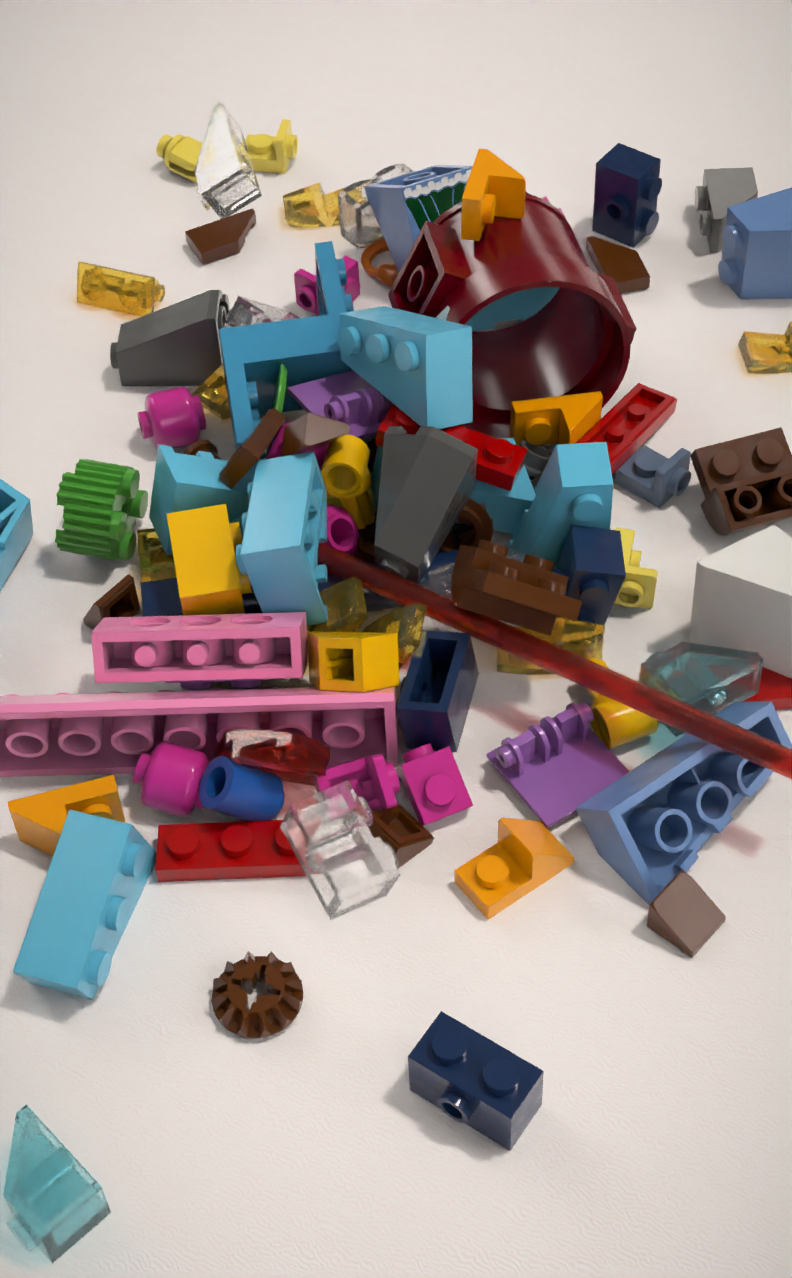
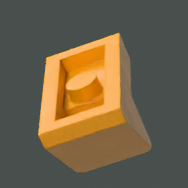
M488 149L478 150L462 196L461 239L480 241L485 223H493L494 216L521 219L525 215V178Z
M597 391L512 401L509 438H514L518 446L522 440H527L532 445L575 444L601 419L602 393Z
M114 774L8 801L9 811L19 841L52 857L69 809L126 822Z
M503 817L498 820V843L454 870V882L489 920L574 863V856L540 821Z

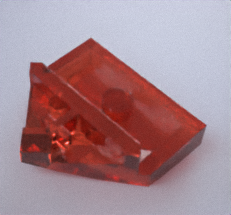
M258 729L227 730L215 749L214 759L219 756L231 758L235 763L251 765L274 773L280 777L281 781L315 786L312 776H326V767L330 762V748L314 739L280 731Z

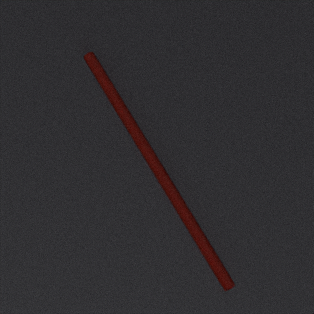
M322 542L318 544V565L325 564L327 572L458 631L470 633V636L792 780V749L502 621L459 608L453 603L452 599Z

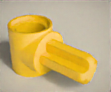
M345 435L328 445L321 468V475L327 493L341 500L343 508L353 517L358 529H365L366 525L373 523L375 520V513L367 491L372 484L367 467L370 452L365 442L360 438Z
M595 657L587 659L585 664L578 668V677L593 699L590 707L594 715V720L591 722L593 731L609 750L657 731L658 722L654 707L643 690L637 689L633 691L628 685H619L603 660H597Z

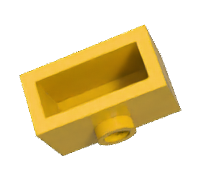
M226 504L166 513L183 615L245 614L242 594L252 593L248 574L242 575L236 563V546L242 544L239 522L229 523Z

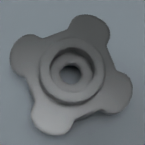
M522 440L519 446L528 449L524 466L530 480H533L543 473L552 453L542 445H532L527 440Z

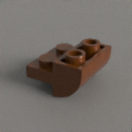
M782 427L698 448L690 455L705 497L700 506L709 525L717 534L726 536L792 518V454Z
M483 539L479 540L477 547L460 545L451 582L452 600L457 607L548 636L552 634L557 617L577 621L582 601L565 596L569 577L552 572L554 562L525 554L523 562L507 557L508 547Z

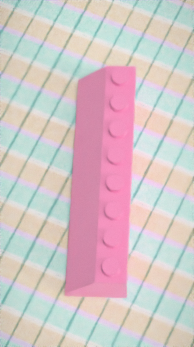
M312 686L291 688L262 687L258 689L213 688L192 691L160 690L157 692L126 693L111 691L93 694L58 693L55 695L27 696L10 694L0 696V777L134 773L141 754L151 755L155 747L163 741L200 751L206 754L209 763L219 756H225L259 769L326 768L370 754H382L385 763L390 761L394 766L398 765L396 686L367 692L326 691Z

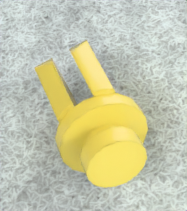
M166 134L159 140L156 153L164 159V163L169 170L195 183L204 182L212 177L214 173L213 148L181 134L175 137Z

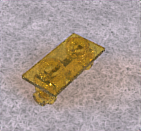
M81 261L78 262L77 303L142 317L154 312V303L156 301L161 302L164 298L165 287L160 285L155 277Z

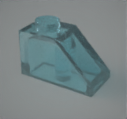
M681 642L664 652L654 653L645 662L641 663L639 689L643 690L649 697L657 718L675 737H678L707 721L732 703L742 702L757 694L764 659L757 652Z
M26 1104L17 1111L3 1193L13 1218L6 1225L28 1253L38 1246L53 1264L111 1213L101 1185Z

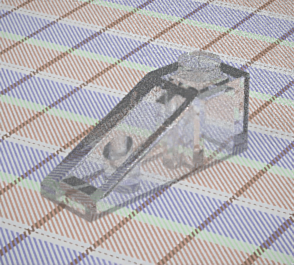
M220 101L214 105L194 171L199 186L195 189V193L200 203L206 210L212 208L222 219L255 201L262 194L242 129Z

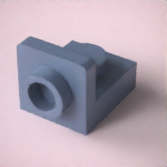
M644 445L616 471L615 483L660 508L674 495L679 496L687 488L691 479V472L689 471L691 452L681 448L668 459Z

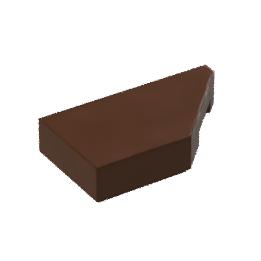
M252 208L185 231L186 242L202 265L240 252L245 243L247 232L256 224L255 211Z
M594 236L586 238V250L597 272L612 277L620 294L649 288L650 275L637 251Z
M275 408L269 409L254 431L233 453L219 473L220 477L218 479L233 489L259 460L287 418Z

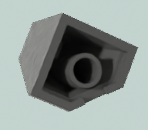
M209 290L121 324L118 342H112L110 348L111 366L113 369H119L121 385L225 386L219 329L232 327L228 295L222 294L221 290Z
M389 426L384 434L374 542L375 563L379 565L380 571L387 577L398 582H404L406 579L419 585L474 492L478 449L435 427H420L416 435L406 434L407 431L402 426Z

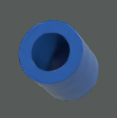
M219 756L209 763L202 775L199 786V797L204 807L245 821L272 820L281 811L284 804L283 784L278 775L225 756Z

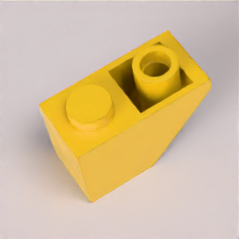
M307 632L309 683L319 690L367 692L399 685L398 633Z

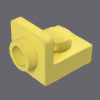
M282 119L276 137L267 134H248L239 155L240 170L285 174L290 159H295L298 151V137L292 134L291 120Z
M616 527L615 530L620 531L626 577L614 604L651 609L654 602L658 572L654 569L640 567L642 551L633 550L635 530Z

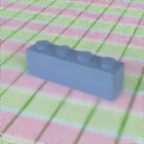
M734 702L577 806L576 810L598 854L650 906L652 901L681 870L687 872L699 858L696 853L712 834L721 833L733 819L730 815L745 797H752L792 751V743L772 702Z

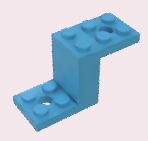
M332 241L314 243L316 296L320 316L219 329L225 385L236 450L261 421L259 415H265L269 409H272L280 364H284L287 368V382L282 412L303 410L300 404L287 392V387L352 371L341 360L338 333L340 331L339 313L354 311L351 294H346L344 287H341L347 285L345 262L343 258H335ZM265 451L263 452L259 460H265Z

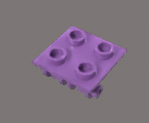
M354 370L287 387V392L307 413L310 412L347 423L350 426V433L347 435L356 436L360 439L377 435L379 426L393 404Z
M574 702L568 704L565 711L553 718L549 716L542 718L540 725L536 723L529 725L526 732L513 739L505 738L502 740L500 747L487 753V758L547 829L576 813L577 806L629 772L589 727L588 723L594 720V715L591 708L584 702L579 705Z

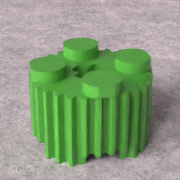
M79 459V462L76 463L75 473H63L62 482L59 483L60 489L56 495L57 505L64 506V523L62 525L64 530L56 529L55 543H57V548H60V551L115 561L120 559L130 560L136 548V534L133 531L136 525L135 519H142L146 514L148 506V492L138 490L140 481L139 471L129 466Z

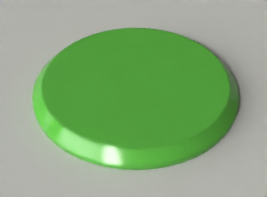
M280 364L272 409L275 408L281 414L287 382V368L284 364Z

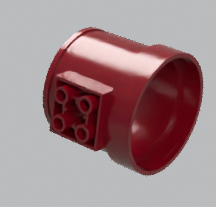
M526 193L524 217L516 219L494 216L493 223H485L480 241L461 239L462 202L445 211L433 223L425 221L388 293L392 308L436 318L449 306L450 310L446 321L464 325L481 309L507 295L532 288L560 287L555 296L540 311L528 319L499 330L472 331L473 422L461 425L495 438H509L512 401L601 391L603 408L617 391L624 378L630 359V345L637 328L614 279L590 269L565 216L551 203Z

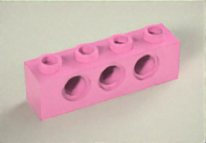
M306 612L103 618L91 632L95 683L303 678L309 662Z

